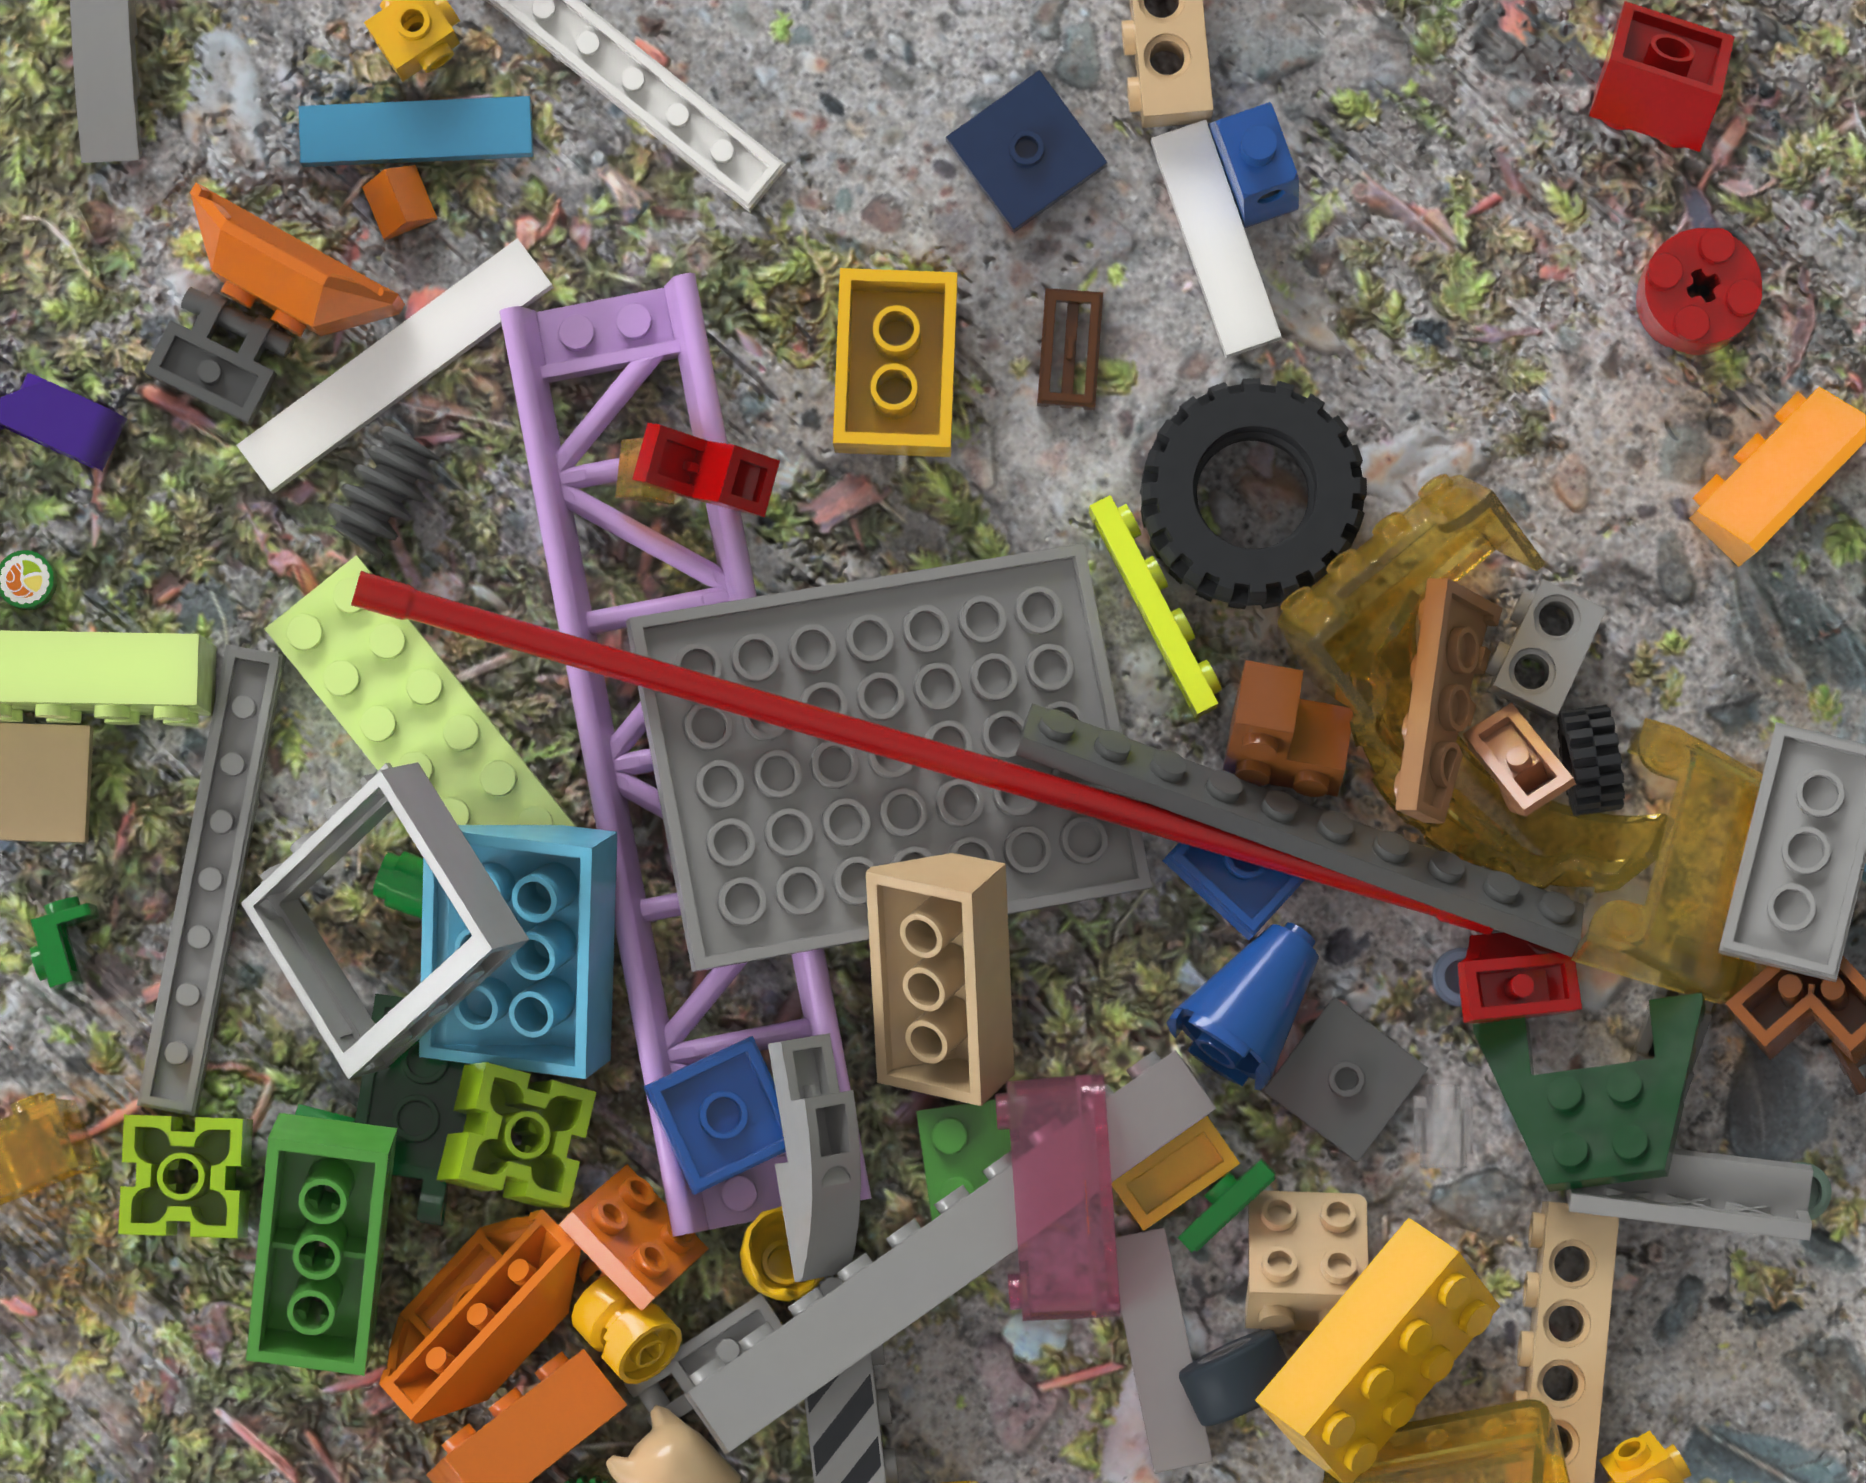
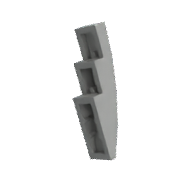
M70 0L72 52L81 163L140 160L142 157L137 104V98L140 96L135 46V37L138 34L135 0Z

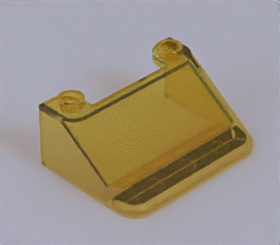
M1645 718L1629 740L1627 752L1639 756L1642 764L1650 772L1677 781L1644 906L1625 900H1614L1602 905L1593 915L1588 932L1578 943L1572 956V961L1686 995L1702 992L1705 1000L1725 1004L1751 981L1756 962L1718 952L1763 774L1678 727Z

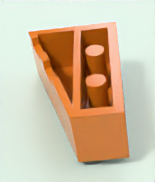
M584 1349L570 1360L561 1351L534 1373L541 1381L525 1395H522L518 1388L515 1387L489 1407L488 1410L494 1416V1419L476 1432L469 1423L445 1441L441 1446L448 1455L426 1475L432 1483H530L617 1415L627 1404Z

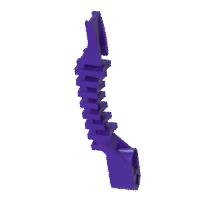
M27 373L20 390L0 397V430L7 429L100 472H103L127 421V418L96 402L30 373Z

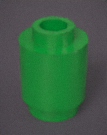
M406 851L401 856L388 852L379 868L373 888V896L385 900V907L422 919L423 857Z

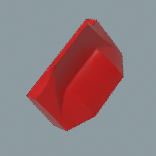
M1504 932L1492 933L1490 935H1471L1469 937L1466 957L1458 963L1463 1023H1486L1522 1017L1526 1019L1571 1013L1582 1009L1575 953L1570 957Z

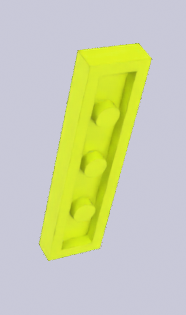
M1111 495L1091 504L1088 514L1194 719L1215 710L1218 701L1214 694L1222 691V687L1207 659L1197 663L1187 643L1195 639V635L1181 608L1170 611L1161 593V590L1168 587V583L1158 562L1153 555L1146 559L1141 555L1134 539L1142 534L1127 504L1117 508Z

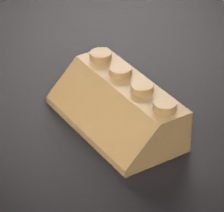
M949 853L870 867L866 871L877 1083L982 1106L1015 1075L1006 863Z

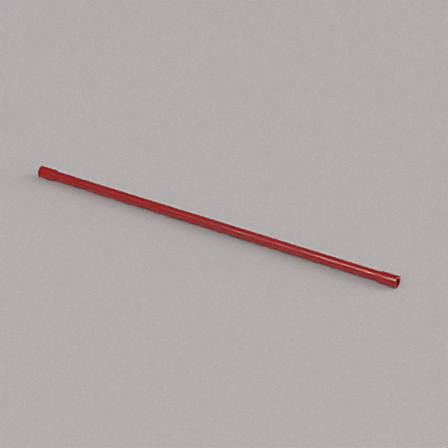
M364 571L360 572L351 602V606L399 620L417 621L1431 915L1441 922L1482 934L1490 935L1493 931V928L1141 800L418 591L409 584Z

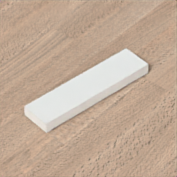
M1207 120L1152 137L1151 145L1225 358L1280 341L1282 336Z

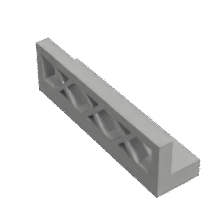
M1674 1149L1668 1177L1569 1189L1566 1195L1569 1212L1810 1241L1812 1221L1808 1213L1813 1168L1812 1165Z

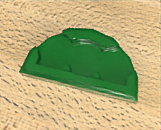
M1261 1158L1238 1179L1230 1172L1225 1174L1204 1195L1211 1204L1177 1238L1191 1253L1194 1250L1196 1252L1200 1250L1276 1179L1275 1171Z

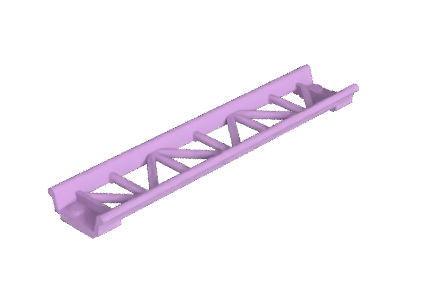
M695 273L676 275L671 278L664 288L539 312L522 306L501 309L499 312L559 632L598 643L597 635L604 634L603 632L627 628L625 621L631 617L757 597L741 512L706 503L717 564L580 490L581 488L632 479L639 454L575 466L661 361L678 358L692 435L707 441L728 444ZM625 368L561 445L549 383ZM574 513L710 588L592 611ZM566 665L596 829L617 832L615 931L644 1086L749 1036L754 1037L761 1051L768 1049L769 1043L830 1033L839 1091H850L849 1076L824 949L791 954L803 1012L802 1019L684 1041L747 964L741 963L712 969L669 1021L651 922L681 916L677 892L646 898L628 800L663 819L657 788L633 776L654 771L650 748L629 752L646 732L641 701L619 728L614 731L604 676ZM647 1097L673 1237L753 1222L761 1212L782 1206L775 1164L788 1162L786 1152L693 1195ZM859 1134L861 1201L871 1199L872 1197Z

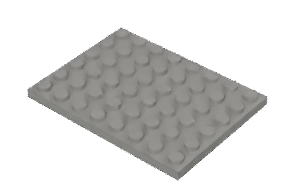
M1084 543L631 617L625 621L632 653L1127 796L1015 755L1024 722L1032 703L1049 710L1063 711L1074 719L1104 730H1114L1122 733ZM638 686L692 972L868 941L866 871L873 866L949 853L1006 863L1008 915L1152 888L1141 831Z

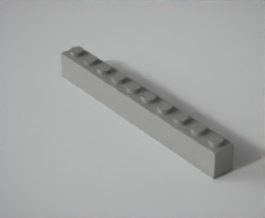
M1154 1050L1126 1070L1132 1081L1114 1093L1109 1085L1106 1084L1078 1103L1085 1114L1071 1124L1065 1126L1061 1118L1058 1117L1030 1138L1037 1146L1034 1150L1019 1160L1010 1151L984 1169L982 1172L989 1180L987 1183L971 1194L964 1185H961L934 1204L940 1213L937 1218L922 1228L914 1218L887 1237L886 1241L892 1248L890 1251L872 1262L867 1253H864L837 1272L843 1284L823 1296L818 1287L814 1288L788 1307L794 1316L793 1319L775 1331L767 1321L739 1341V1344L745 1352L725 1366L721 1358L717 1356L689 1377L696 1387L684 1394V1396L724 1454L738 1447L1217 1109L1175 1050L1161 1059Z

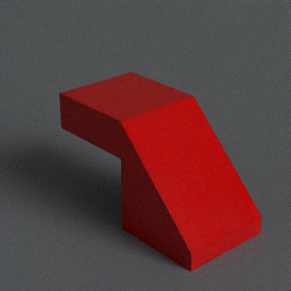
M647 423L632 480L682 497L754 516L765 517L780 460L737 445L707 441L660 424Z

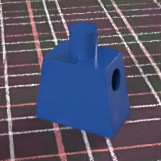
M1271 102L1208 124L1244 229L1299 209V177ZM1279 190V192L1273 196L1260 199L1263 195L1269 192Z

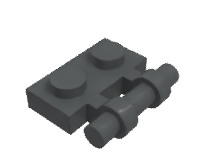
M190 287L182 299L181 308L198 316L192 329L190 330L170 320L144 372L148 376L251 426L277 376L274 370L259 364L258 361L266 349L286 358L293 347L295 337L277 329V324L263 315L254 318L230 306V299L216 292H212L209 296ZM219 327L245 339L238 353L211 340Z

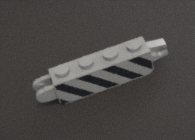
M826 1276L825 1281H820L821 1286L818 1289L825 1296L843 1284L839 1276ZM883 1344L804 1399L814 1483H899L895 1448L884 1449L881 1425L892 1424L888 1388L877 1389L874 1366L885 1364Z

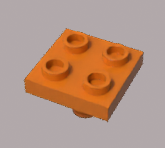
M628 1164L574 1208L559 1224L569 1237L590 1257L579 1267L581 1280L585 1283L597 1270H601L602 1274L595 1281L607 1275L641 1311L697 1262L709 1249L695 1233L673 1237L667 1205L654 1192L652 1186L645 1179L639 1177Z

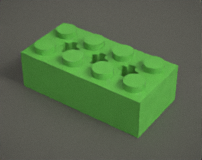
M286 1113L278 1114L267 1144L246 1353L247 1361L365 1376L375 1342L398 1128ZM325 1185L332 1187L336 1192L325 1191ZM320 1241L324 1242L330 1247L319 1246ZM314 1297L321 1299L323 1302L314 1301Z

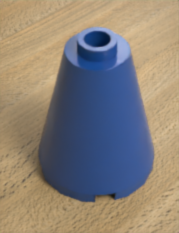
M1287 922L1284 927L1277 924L1270 925L1174 1009L1166 1022L1170 1033L1176 1039L1183 1030L1193 1041L1187 1051L1217 1074L1240 1086H1243L1248 1078L1255 1079L1254 1090L1261 1091L1272 1078L1319 960V956L1313 948L1316 943L1315 939L1306 930L1294 923Z

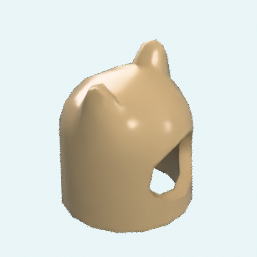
M655 1405L650 1412L652 1421L651 1431L634 1446L629 1456L612 1455L606 1461L609 1474L617 1483L741 1482V1475L700 1433L685 1424L669 1409Z

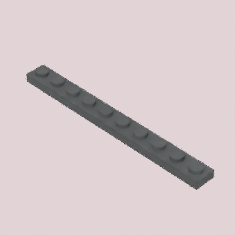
M1032 703L1025 719L1015 754L1017 756L1570 957L1573 956L1581 940L1585 904L1571 900L1562 893L1546 891L1516 880L1505 872L1491 871L1461 860L1450 852L1436 851L1406 840L1395 832L1373 828L1351 820L1340 812L1318 808L1296 800L1285 792L1263 788L1239 779L1230 772L1214 770L1184 759L1175 752L1159 750L1134 741L1118 731L1104 730L1074 719L1060 710H1049Z

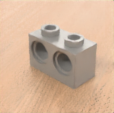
M1544 579L1539 582L1534 592L1524 588L1509 620L1518 624L1509 645L1501 641L1498 642L1487 664L1485 673L1494 677L1487 691L1546 719H1554L1559 714L1607 609ZM1551 606L1561 609L1569 621L1566 634L1562 636L1547 634L1539 623L1541 609ZM1531 659L1542 667L1544 682L1540 688L1527 689L1517 682L1514 668L1519 660Z

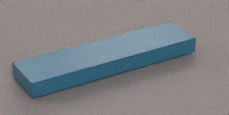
M530 96L298 106L300 163L303 167L534 157L532 100Z

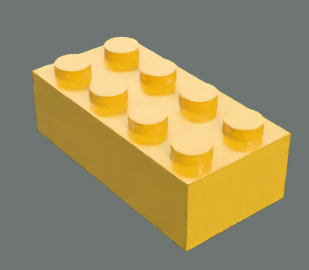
M1408 1218L1255 1401L1300 1453L1339 1482L1353 1483L1360 1474L1366 1472L1373 1465L1378 1452L1397 1429L1410 1421L1417 1405L1433 1386L1449 1374L1454 1361L1473 1338L1486 1330L1493 1314L1500 1305L1459 1251Z

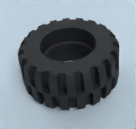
M1260 378L1242 379L1239 385L1227 386L1226 382L1209 387L1205 395L1197 399L1192 396L1179 406L1178 412L1172 419H1167L1157 433L1152 448L1149 450L1142 475L1140 512L1143 528H1147L1150 537V546L1157 559L1162 558L1169 567L1168 573L1180 585L1185 582L1197 591L1195 595L1209 602L1212 599L1227 602L1229 608L1245 610L1246 606L1261 605L1262 609L1280 606L1281 602L1292 598L1298 600L1311 593L1315 586L1322 581H1326L1337 570L1344 557L1348 554L1360 530L1365 514L1363 507L1367 496V478L1362 476L1361 464L1363 459L1358 445L1351 444L1346 435L1349 428L1338 415L1334 418L1331 417L1323 409L1325 402L1311 393L1306 398L1294 392L1295 385L1277 381L1276 386L1261 384ZM1258 441L1278 447L1296 461L1305 477L1308 491L1305 515L1296 530L1286 539L1275 545L1258 549L1234 546L1219 538L1208 527L1202 517L1197 498L1200 475L1208 461L1217 452L1234 443Z

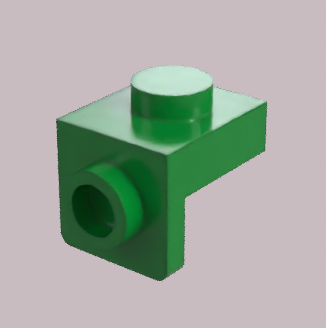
M78 896L45 905L46 915L31 919L38 944L30 947L35 972L40 981L47 979L49 987L58 990L83 983L67 927L100 917L96 905L90 903L80 905Z

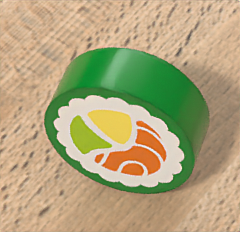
M30 550L16 551L8 555L0 563V596L13 607L21 610H35L46 605L55 594L57 588L56 571L50 561L39 553Z

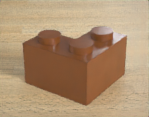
M1245 660L1231 716L1223 771L1230 772L1239 779L1258 786L1270 784L1292 788L1297 793L1308 797H1322L1324 795L1337 797L1345 773L1355 708L1300 699L1303 670Z
M1842 956L1836 982L1767 966L1725 1003L1731 1018L1769 1060L1774 1058L1814 1022L1817 1023L1854 1065L1866 1056V979L1844 956Z

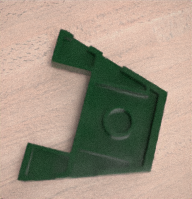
M1702 992L1649 1000L1655 1057L1648 1060L1534 1075L1530 1028L1525 1017L1473 1024L1474 1035L1549 1192L1668 1177L1684 1108L1683 1097L1689 1071L1693 1068L1697 1051L1695 1046L1700 1022H1703L1706 1011V1003Z

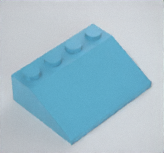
M458 825L529 940L419 1039V1057L469 1064L489 1062L520 1071L580 1079L588 1078L611 1060L617 832L566 825ZM424 858L421 982L472 937V934Z

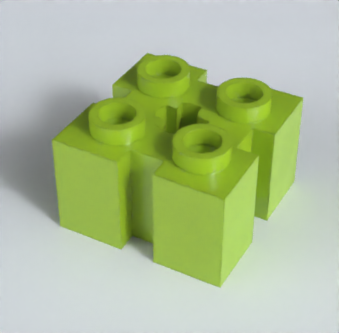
M489 1062L464 1065L453 1111L467 1114L462 1133L447 1134L437 1180L480 1192L501 1191L505 1184L503 1198L545 1209L569 1208L580 1161L566 1157L571 1139L586 1138L596 1092L555 1080L531 1082L528 1088L531 1075L529 1073ZM512 1127H514L515 1133L522 1135L520 1145L514 1146L512 1143Z
M124 1114L122 1162L137 1164L135 1186H120L118 1234L173 1236L177 1235L178 1221L190 1222V1237L248 1238L250 1190H235L236 1166L251 1167L253 1120L195 1117V1132H182L183 1117ZM187 1160L193 1163L192 1169L198 1170V1182L191 1184L190 1192L184 1193V1184H176L174 1174L175 1170L185 1169Z

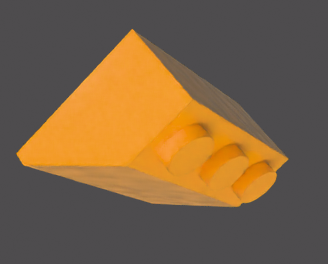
M1820 386L1807 399L1797 391L1774 415L1781 425L1766 440L1757 432L1733 456L1741 466L1726 481L1716 473L1692 498L1700 507L1689 519L1740 567L1756 554L1866 442V414Z

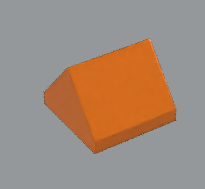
M416 165L384 169L362 186L384 241L438 219Z

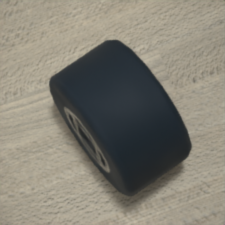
M1271 1329L1261 1330L1231 1341L1199 1357L1179 1372V1379L1202 1426H1214L1259 1408L1260 1406L1255 1399L1288 1360L1275 1332Z

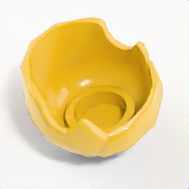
M782 1206L761 1212L744 1232L739 1253L742 1272L750 1285L759 1293L775 1300L785 1302L797 1301L816 1288L820 1281L824 1279V1277L802 1282L794 1281Z

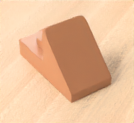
M1512 702L1463 733L1467 747L1498 784L1506 807L1510 812L1527 816L1576 785L1572 775Z

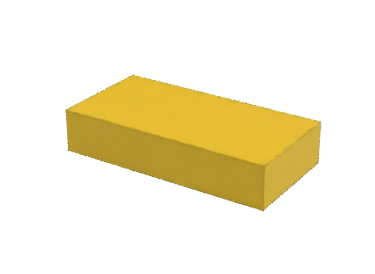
M1205 1116L1110 1184L1142 1231H1145L1241 1163L1208 1116Z

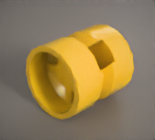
M607 1275L593 1282L581 1294L574 1305L571 1315L573 1327L596 1351L603 1352L601 1358L627 1384H638L648 1381L659 1374L673 1360L679 1351L682 1341L680 1328L657 1304L651 1302L641 1311Z

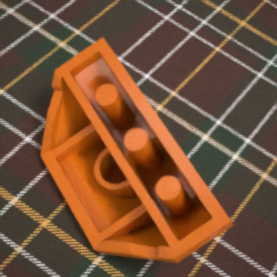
M197 182L190 191L211 270L224 283L220 292L251 309L255 301L272 309L275 312L271 320L289 332L301 337L305 329H308L321 337L399 315L405 306L399 294L228 201Z
M543 1209L530 1212L529 1216L510 1218L480 1227L399 1314L389 1348L387 1369L382 1371L379 1385L416 1424L487 1401L569 1313L581 1248Z

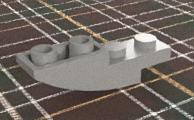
M830 1033L768 1044L788 1162L775 1164L795 1282L836 1275L837 1272L849 1265L853 1260L858 1231L861 1163L853 1090L839 1091Z

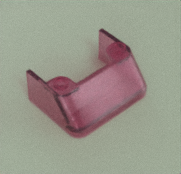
M1104 1074L1006 1081V1093L995 1094L997 1129H1009L1011 1141L1019 1273L1007 1274L1010 1310L1021 1309L1022 1321L1120 1316V1294Z

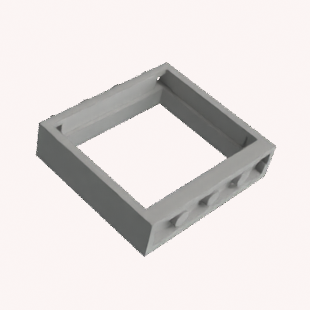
M418 762L392 767L390 763H386L376 773L364 775L360 780L362 788L352 797L345 798L329 808L325 813L327 821L318 830L311 831L297 839L290 847L293 854L283 863L277 864L259 875L263 881L241 902L247 915L348 1079L387 1069L529 940ZM394 810L472 934V937L375 1024L298 899L387 814Z

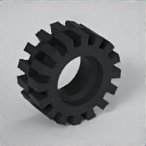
M1605 704L1559 711V717H1557L1559 728L1557 734L1560 743L1559 756L1562 759L1563 766L1572 775L1576 785L1566 790L1573 815L1580 816L1621 810L1624 807L1623 799H1625V791L1622 784L1624 783V773L1621 770L1622 757L1618 749V734L1615 733L1614 718L1611 717L1610 708Z

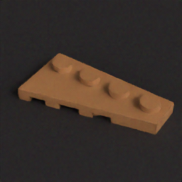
M1427 578L1425 597L1419 605L1418 619L1421 628L1417 655L1414 656L1410 668L1413 684L1410 707L1402 725V734L1405 741L1402 765L1394 783V792L1397 800L1395 810L1423 823H1445L1463 756L1459 745L1456 743L1458 732L1463 731L1467 726H1471L1476 709V704L1471 700L1469 694L1474 674H1485L1491 653L1487 647L1482 646L1487 626H1498L1503 609L1449 578Z

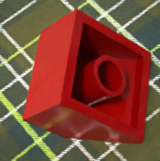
M1624 1L1598 79L1589 117L1602 120L1607 126L1617 130L1630 129L1657 138L1661 143L1669 147H1685L1700 152L1723 94L1735 36Z

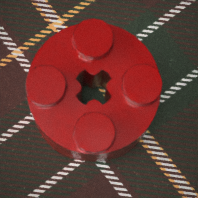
M1694 228L1685 230L1666 240L1643 269L1636 295L1637 312L1648 334L1663 346L1691 355L1713 353L1730 344L1753 319L1762 301V277L1758 263L1751 251L1729 231L1723 228ZM1694 282L1697 286L1705 285L1709 289L1710 294L1705 300L1701 296L1693 298L1689 296L1687 290Z

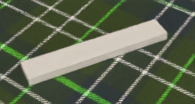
M485 0L749 213L786 170V164L581 0Z
M517 238L236 446L273 494L501 327L502 323L499 312L501 309L513 306L527 308L554 288L552 283Z

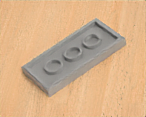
M1776 722L1718 953L1836 982L1866 863L1865 743Z

